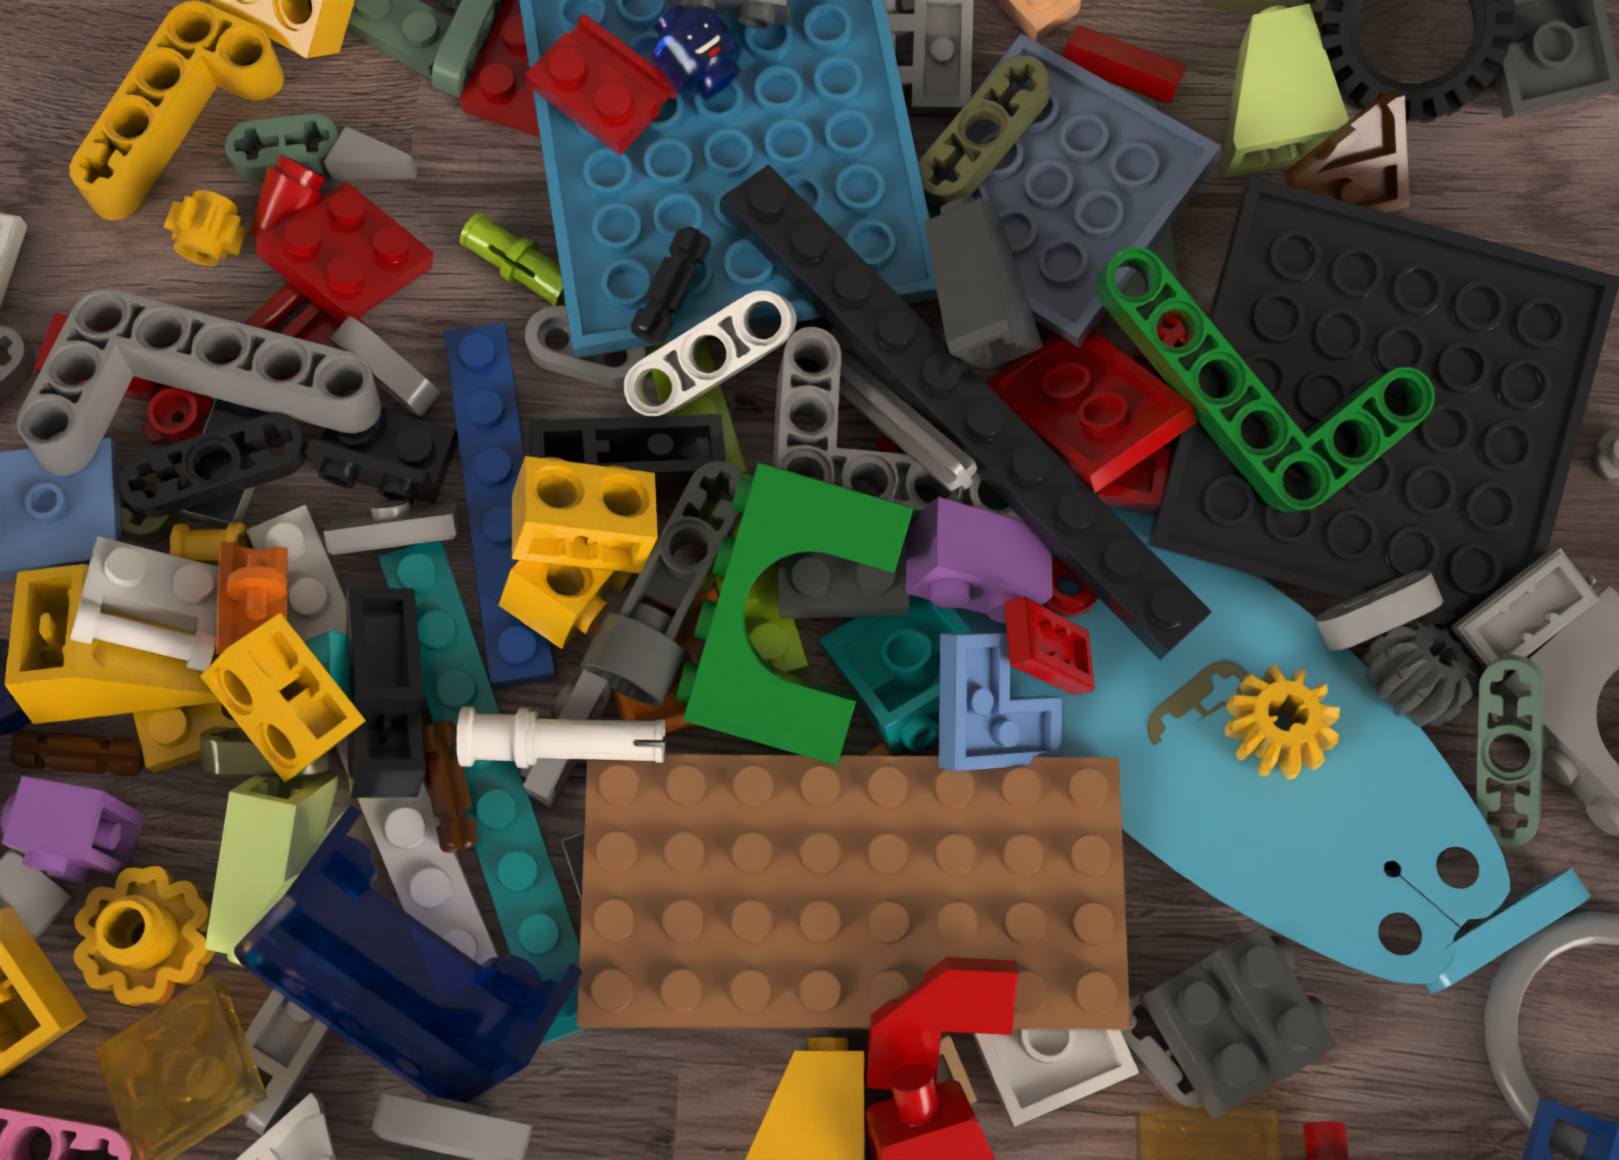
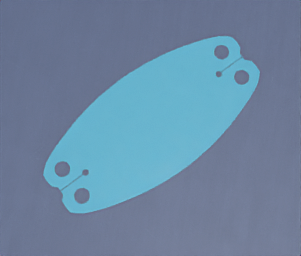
M993 495L992 509L1004 510L1001 500L996 495ZM1107 505L1147 546L1155 515ZM1148 547L1212 611L1199 626L1161 661L1098 598L1096 604L1086 613L1074 617L1062 616L1089 631L1095 682L1094 691L1073 696L1010 666V697L1041 695L1062 697L1061 757L1119 758L1122 829L1176 872L1218 900L1259 924L1328 958L1393 982L1410 984L1432 983L1446 970L1455 956V946L1451 949L1444 948L1454 942V935L1468 919H1486L1501 906L1510 893V878L1505 859L1494 835L1461 782L1425 732L1413 724L1406 714L1395 715L1393 706L1387 700L1378 699L1380 691L1377 686L1368 682L1365 674L1369 668L1348 648L1329 651L1315 622V618L1261 577ZM1051 550V558L1057 556V555ZM1062 580L1057 584L1058 590L1065 595H1075L1080 591L1078 585L1071 580ZM954 608L972 632L1007 633L1006 623L993 621L986 614L963 608ZM1216 662L1235 664L1243 669L1247 675L1253 674L1263 680L1267 668L1277 664L1288 681L1296 669L1304 668L1306 680L1303 685L1310 690L1316 685L1327 683L1329 691L1320 704L1340 708L1339 719L1336 723L1329 726L1339 734V740L1332 750H1323L1325 761L1316 770H1311L1301 764L1300 773L1296 778L1289 780L1283 775L1278 763L1275 764L1268 776H1260L1258 764L1261 759L1255 754L1247 760H1237L1235 753L1244 740L1225 736L1224 728L1226 724L1235 718L1227 711L1226 706L1204 718L1194 707L1178 719L1170 713L1163 715L1160 720L1164 724L1165 730L1160 735L1162 741L1153 745L1149 738V719L1157 707L1205 667ZM1217 673L1211 675L1208 681L1213 689L1199 703L1209 712L1219 702H1228L1231 695H1237L1236 689L1241 685L1240 680L1233 674L1226 679H1223ZM1276 714L1275 716H1278V719L1274 725L1281 730L1288 731L1290 728L1287 729L1286 725L1290 720L1282 714ZM1446 848H1464L1477 859L1479 876L1470 887L1462 889L1453 888L1444 883L1439 877L1436 862L1439 854ZM1388 861L1397 862L1401 867L1400 875L1403 878L1400 876H1387L1384 872L1385 863ZM1404 913L1414 918L1419 924L1422 932L1421 943L1413 953L1403 956L1396 955L1386 950L1382 945L1378 930L1382 919L1388 914Z

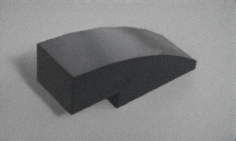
M348 587L346 634H348L350 653L351 696L349 700L366 720L347 736L350 798L418 797L425 774L420 714L424 701L415 590L409 588Z

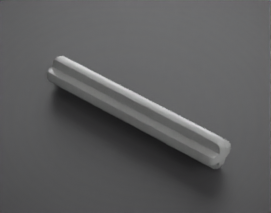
M840 350L839 394L946 489L953 491L958 487L963 490L969 488L973 483L971 476L977 470L975 461L846 351Z

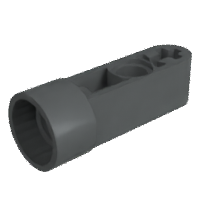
M715 461L707 463L695 471L619 614H606L580 663L583 670L585 669L608 680L610 689L632 700L652 707H662L688 658L687 653L680 646L718 576L712 572L722 537L725 535L736 539L743 513L731 510L741 471L734 465ZM722 493L729 494L730 501L721 499L711 515V527L707 523L709 518L708 498L717 500ZM688 544L698 545L707 552L706 557L701 562L690 566L676 562L673 559V555L680 547ZM649 600L675 612L674 618L647 605Z

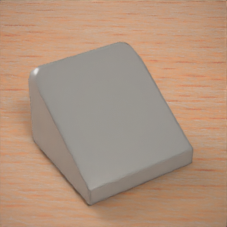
M11 849L0 859V909L12 906L36 940L75 897L53 877L48 876L46 871L22 865L25 854Z

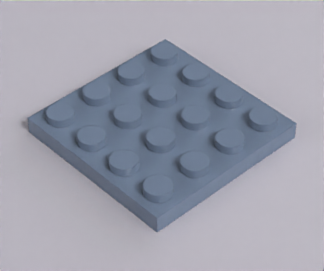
M1020 34L982 85L1006 59L1017 55H1029L1040 60L1047 70L1050 98L1042 112L971 196L975 197L976 200L979 198L984 199L999 211L1034 320L1080 348L1107 312L1097 295L1096 283L1099 273L1116 253L1125 248L1141 247L1150 251L1153 250L1220 160L1221 145L1027 36ZM1030 79L1023 85L1016 84L1015 82L1010 84L1012 96L1021 89L1029 92L1033 90L1032 80ZM1008 103V105L1004 109L1007 111L1009 116H1011L1010 106ZM982 120L971 126L967 137L974 143L986 144L997 138L1001 127L993 121ZM956 147L958 159L960 160L964 155L962 154L960 149ZM955 167L947 175L939 171L934 174L937 186L944 180L952 183L957 181ZM926 201L929 219L941 215L940 208L934 207ZM1131 267L1116 269L1115 283L1120 291L1124 289L1136 273V269Z

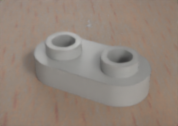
M549 306L539 310L530 318L525 329V341L529 354L538 366L551 372L610 388L624 387V380L629 369L647 357L646 348L640 347L575 358L567 310L564 306ZM558 337L569 341L568 345L561 350H553L548 347L549 343ZM620 353L625 355L627 360L620 366H611L606 363L607 358L612 354Z

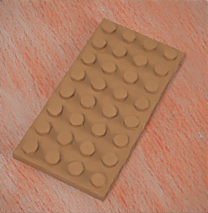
M664 754L663 763H656V761L587 759L577 1026L579 1028L869 1030L870 1015L890 999L897 1001L925 979L924 973L945 957L1014 960L1017 962L1019 976L1013 1031H1127L1131 1029L1119 758L1033 757L1029 766L962 771L939 768V756L840 755L838 765L803 755Z

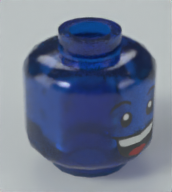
M680 4L667 11L654 25V30L658 36L651 47V59L682 97L692 98L700 95L703 100L711 99L723 91L739 75L741 67L737 62L741 56V44L711 7L699 5L686 10Z

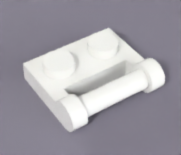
M97 536L70 640L91 645L93 639H98L186 660L187 668L205 671L210 666L216 645L218 567ZM104 609L193 631V634L190 635L100 613V611Z

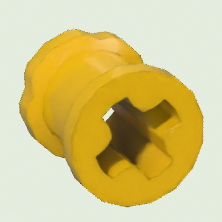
M243 522L229 523L227 529L192 530V527L188 524H175L170 535L169 555L218 567V549L221 541L233 542L241 547L249 548L246 526Z

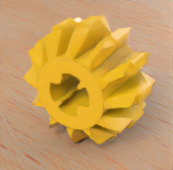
M1277 664L1267 668L1263 680L1253 674L1248 675L1240 685L1242 694L1231 695L1227 702L1226 709L1235 718L1226 724L1224 728L1225 736L1244 740L1235 753L1237 760H1247L1253 754L1261 759L1258 764L1260 776H1268L1276 763L1279 764L1287 780L1297 777L1301 771V764L1311 770H1316L1325 761L1323 750H1332L1339 740V734L1329 726L1336 723L1339 719L1340 708L1320 704L1329 691L1327 683L1316 685L1310 690L1303 685L1306 680L1304 668L1296 669L1289 681L1285 679ZM1276 714H1282L1290 720L1286 725L1287 729L1290 728L1288 731L1281 730L1274 725L1278 719V716H1275Z

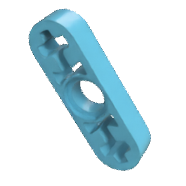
M1568 867L1550 876L1495 910L1486 919H1481L1456 934L1454 942L1444 948L1451 949L1455 946V956L1436 980L1424 985L1430 994L1451 986L1588 900L1591 894L1572 867Z

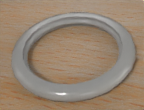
M1588 910L1563 915L1508 951L1492 979L1484 1010L1485 1047L1498 1087L1511 1110L1529 1130H1531L1539 1098H1545L1538 1092L1526 1071L1518 1044V1015L1523 995L1534 975L1548 961L1571 948L1590 944L1619 945L1618 912ZM1556 1118L1549 1146L1570 1159L1579 1160L1582 1158L1589 1130Z

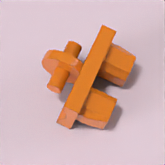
M221 541L218 549L215 655H221L229 646L279 613L287 620L288 548L250 549L241 547L233 542Z

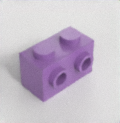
M937 497L909 523L907 529L906 594L929 599L938 607L963 608L986 614L993 621L1006 623L1005 601L1025 596L1043 605L1052 598L1051 549L1022 520Z
M21 776L17 793H13L8 798L2 812L1 828L4 836L1 844L24 853L22 865L47 871V875L50 877L82 884H88L91 873L118 878L124 869L131 868L145 815L102 790Z

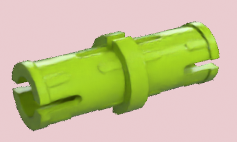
M476 213L468 220L460 234L459 242L461 246L472 250L499 268L500 276L509 283H522L551 302L552 306L566 305L560 265L540 253L539 245L526 236L520 239L488 219V216L483 213Z

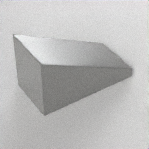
M347 126L324 160L331 180H415L418 175L412 155Z

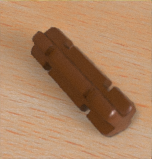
M438 721L422 726L424 756L428 755L429 760L425 765V775L434 817H440L441 820L440 826L436 827L440 848L443 852L448 853L470 849L477 845L479 837L475 818H468L467 811L472 808L465 769L459 766L458 758L455 754L457 747L456 725L452 721Z
M20 730L12 738V747L9 753L10 761L20 768L43 769L46 766L56 771L104 774L108 770V772H113V775L135 777L141 773L144 765L140 742L131 738L114 737L110 742V740H105L104 736L54 732L50 735H43L41 731Z

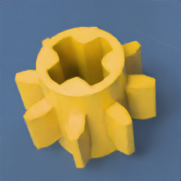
M207 190L194 191L192 198L189 196L184 197L183 203L173 201L163 228L173 232L171 240L175 241L173 249L178 255L193 263L209 267L217 266L220 259L226 260L228 253L238 256L248 230L239 225L241 217L237 216L238 208L231 200Z

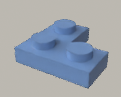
M940 633L939 768L962 771L1029 766L1033 757H1061L1062 697L1047 695L1010 697V661L1007 633Z

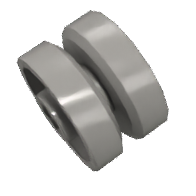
M380 1093L371 1129L381 1139L413 1146L410 1158L384 1153H374L364 1157L363 1160H525L533 1126L489 1116L491 1109L427 1095L425 1102Z

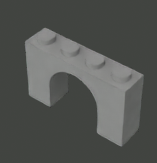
M1609 585L1596 594L1600 598L1598 602L1526 657L1540 668L1545 683L1542 770L1553 781L1562 786H1568L1587 806L1586 812L1596 826L1604 832L1616 835L1619 838V764L1612 758L1602 742L1596 717L1600 692L1607 680L1619 669V594ZM1511 670L1502 681H1499L1493 687L1505 692L1506 711L1503 717L1491 713L1495 722L1504 719H1517L1532 725L1531 715L1517 718L1518 699L1521 692L1532 691L1531 684L1520 682L1518 671ZM1509 734V735H1511V736H1513V737L1521 738V737L1518 736V735Z

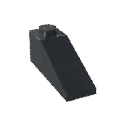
M721 414L530 420L529 457H556L568 462L606 467L623 466L630 470L655 473L656 494L687 486L695 471L707 463L715 461L726 462Z

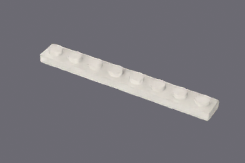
M303 505L247 529L246 531L254 549L288 548L287 622L299 637L305 641L327 631L346 634L347 596L308 507ZM345 737L336 745V748L349 777L347 737ZM424 777L418 797L357 798L439 996L442 998L448 997L505 970L456 852H443L440 848L436 827L440 826L441 820L440 817H434L429 790Z

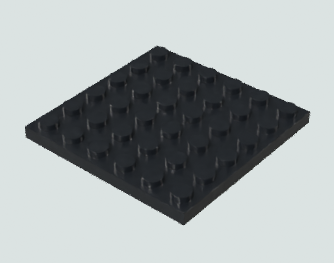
M1251 176L1245 182L1211 307L1210 321L1303 433L1368 380L1395 368L1411 367L1424 373L1434 387V405L1432 411L1421 423L1325 502L1313 509L1287 513L1274 510L1261 498L1197 420L1196 424L1176 437L1167 469L1161 504L1155 513L1147 546L1345 601L1406 574L1430 570L1444 602L1435 610L1421 617L1430 619L1433 625L1451 629L1454 623L1547 553L1618 291L1619 276ZM1202 367L1199 373V385L1202 391L1210 397L1221 398L1225 394L1227 387L1225 376L1216 367ZM1389 383L1384 393L1385 404L1393 414L1402 416L1407 407V397L1399 386ZM1247 415L1240 427L1241 436L1250 447L1261 449L1266 443L1267 428L1258 417ZM1339 424L1333 436L1334 446L1340 454L1351 458L1358 446L1357 436L1350 427ZM1289 465L1284 471L1282 478L1283 487L1288 495L1300 500L1307 492L1308 478L1305 472L1298 466Z

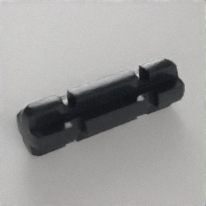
M688 226L677 231L669 247L672 255L670 258L664 257L644 297L646 307L645 309L639 307L631 323V332L649 344L655 345L666 340L674 324L671 315L672 313L678 315L699 273L696 264H703L711 249L710 238L698 229Z

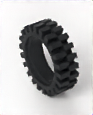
M1327 0L1325 10L1323 9L1321 21L1322 46L1327 53L1339 91L1342 90L1348 97V101L1357 109L1359 107L1364 109L1383 93L1395 90L1405 95L1406 124L1408 121H1420L1421 124L1432 122L1435 118L1443 115L1448 117L1460 111L1461 107L1467 103L1473 102L1482 94L1488 84L1492 82L1509 52L1508 48L1515 28V24H1513L1514 0H1468L1473 13L1474 32L1471 45L1464 58L1452 70L1436 79L1421 83H1403L1384 76L1374 69L1364 56L1359 43L1358 25L1361 13L1368 0Z

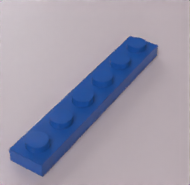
M505 322L444 331L490 684L496 690L556 680L557 672L552 642L498 606L510 570L519 561L512 559V493L526 456L508 330Z

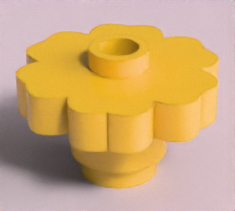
M150 866L144 869H124L116 880L115 889L101 886L94 888L89 893L85 906L78 912L74 921L75 928L86 939L75 949L73 959L77 967L83 971L87 985L101 991L113 990L116 999L120 1003L140 1006L146 1003H166L172 997L175 982L182 985L197 983L203 975L204 965L209 963L215 951L205 949L207 936L203 933L208 930L211 905L205 901L202 889L190 881L176 882L170 871L159 866Z

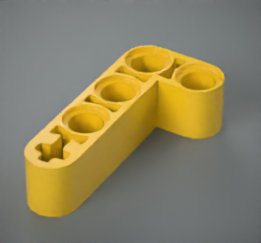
M196 0L185 1L175 6L168 13L70 163L69 169L72 181L97 215L107 220H122L131 216L140 207L217 87L245 100L254 102L265 101L275 96L281 90L284 83V70L266 32L257 25L210 4ZM251 61H256L255 63H252V64H250V65H246L247 63H249V62H251ZM174 84V86H172V87H170V88H168V89H165L166 87H168V86ZM144 131L141 135L133 137L136 133Z

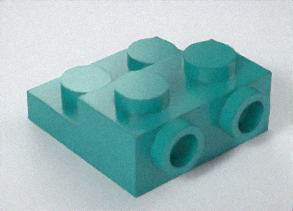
M909 594L908 616L855 617L818 639L824 656L851 692L854 693L859 711L892 755L905 747L912 752H918L926 749L939 737L940 633L972 632L954 608L938 607L929 599Z

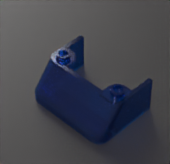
M350 804L319 837L235 946L234 954L241 965L255 977L425 1095L468 1103L529 1065L583 971L571 963L544 982L540 979L538 970L531 963L518 956L493 957L479 965L371 888V885L377 878V870L372 862V853L362 842L347 835L362 814L360 810Z

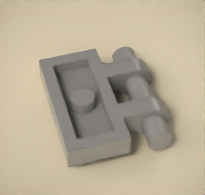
M884 0L894 52L896 51L897 40L913 39V66H898L902 90L912 91L911 114H959L971 99L974 0H915L914 14H897V0Z

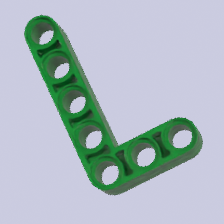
M1141 247L1125 248L1116 253L1099 273L1096 287L1097 295L1102 305L1167 384L1193 404L1196 419L1261 498L1274 510L1284 513L1313 509L1322 504L1421 423L1432 411L1435 393L1430 379L1418 369L1400 367L1368 380L1303 433L1154 253ZM1131 267L1141 273L1145 283L1143 295L1131 297L1122 293L1115 283L1116 269ZM1170 316L1182 323L1186 334L1182 347H1170L1160 340L1157 334V323L1160 317ZM1203 366L1216 367L1225 376L1227 387L1225 394L1221 398L1210 397L1202 391L1199 385V373ZM1389 383L1399 386L1407 397V407L1402 416L1393 414L1385 404L1384 393ZM1247 415L1258 417L1267 428L1266 443L1261 449L1250 447L1241 436L1240 427ZM1339 424L1350 427L1357 436L1358 446L1351 458L1340 454L1334 446L1333 436ZM1289 465L1298 466L1305 472L1308 478L1307 492L1300 500L1288 495L1283 487L1282 478L1284 471Z

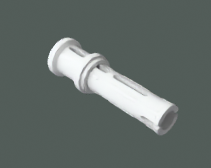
M462 706L457 725V758L461 767H472L475 760L514 761L518 768H529L530 765H536L537 758L632 760L663 763L665 742H640L638 740H662L663 736H665V720L540 719L538 712L532 711L531 708H519L517 714H479L474 707Z

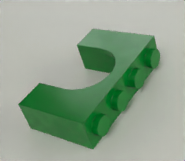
M758 462L755 475L742 471L731 506V510L743 513L736 539L723 535L712 572L713 574L725 577L718 602L704 599L694 637L706 640L699 665L686 662L675 699L688 703L683 721L838 765L856 704L854 693L788 674L768 663L756 650L749 637L745 622L746 599L753 583L767 567L785 556L800 552L827 553L895 573L914 508L762 462Z

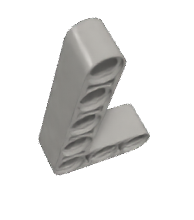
M101 288L86 293L74 305L19 411L16 423L19 434L42 468L53 475L67 476L78 473L87 467L93 459L133 376L257 410L283 414L291 419L343 433H358L373 426L380 417L382 405L370 365L363 357L354 353L122 291ZM174 343L173 345H171V346H169V347H165V346L168 345V344ZM236 358L230 363L221 364L228 359ZM297 374L291 379L279 380L285 375ZM89 379V380L86 381L85 383L79 384V383L82 382L83 380ZM351 389L358 390L357 392L349 396H338L344 391H348ZM63 432L58 437L50 439L56 433Z
M817 327L802 328L789 337L777 378L772 466L853 489L851 483L854 481L864 480L870 482L879 491L880 496L878 497L914 508L910 522L929 505V503L921 500L915 492V488L920 486L934 489L941 498L1022 520L976 472L971 476L973 483L969 488L963 490L958 487L953 491H949L908 454L836 448L841 370L840 345L833 335ZM800 359H810L818 363L823 370L817 373H809L799 368L795 362ZM798 416L809 417L817 422L820 429L815 432L802 431L794 426L791 419ZM989 492L996 495L1003 503L1004 510L989 509L982 504L978 493Z

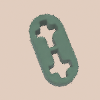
M316 113L249 120L239 123L231 129L225 140V151L238 175L250 182H264L268 165L275 166L280 154L290 157L322 175L328 173L324 160L340 134L330 118ZM321 136L323 141L319 142V151L308 152L307 147L311 145V138ZM262 143L264 148L259 150V158L249 160L247 155L252 152V145Z

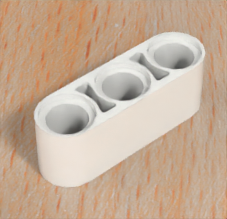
M754 291L746 294L643 358L629 369L624 380V394L628 404L636 412L645 416H661L681 409L783 346L796 329L797 316L793 306L785 297L774 292ZM763 302L773 303L781 314V326L778 332L773 337L767 339L757 337L749 324L752 310ZM710 335L718 337L726 348V360L723 366L715 372L704 370L698 364L696 358V349L699 342ZM654 369L664 371L672 383L671 395L662 405L650 402L643 391L644 379Z

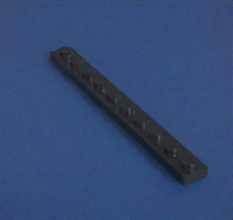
M769 164L722 197L720 211L916 412L975 461L977 466L975 472L1160 661L1210 615L1212 611L962 359L950 354L948 345Z

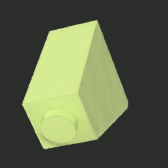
M1310 4L1290 8L1277 5L1269 7L1259 14H1253L1239 50L1220 167L1223 178L1294 165L1349 121L1327 53L1323 49L1322 39Z
M321 772L296 775L286 783L279 775H254L229 791L205 944L206 950L225 953L229 961L239 965L260 966L267 962L272 963L294 942L337 789L338 774Z

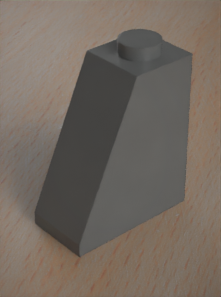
M972 196L958 198L943 205L940 208L941 215L924 221L946 342L950 354L987 370L1042 349L1043 345L999 211L984 199L979 198L976 200Z

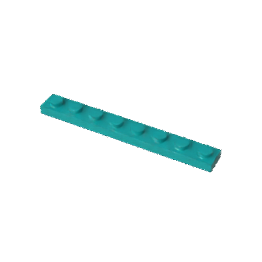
M442 540L414 544L379 556L389 588H409L415 590L423 689L433 722L452 721L457 729L458 717L462 706L474 707L479 714H501ZM475 760L472 767H464L472 808L467 811L468 818H475L479 837L475 849L539 1042L544 1046L589 1029L577 1026L580 942L532 801L522 787L525 781L523 776L520 775L521 769L516 766L514 761Z

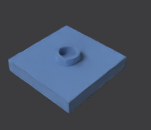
M111 437L102 439L93 459L87 467L78 473L67 476L53 475L45 471L29 448L0 452V580L14 579L17 577V572L80 564L89 565L97 536L122 542L120 490L118 486L117 445Z

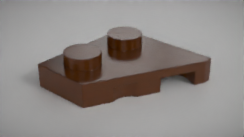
M1395 90L1383 93L1284 172L1285 185L1385 213L1410 207L1405 95Z

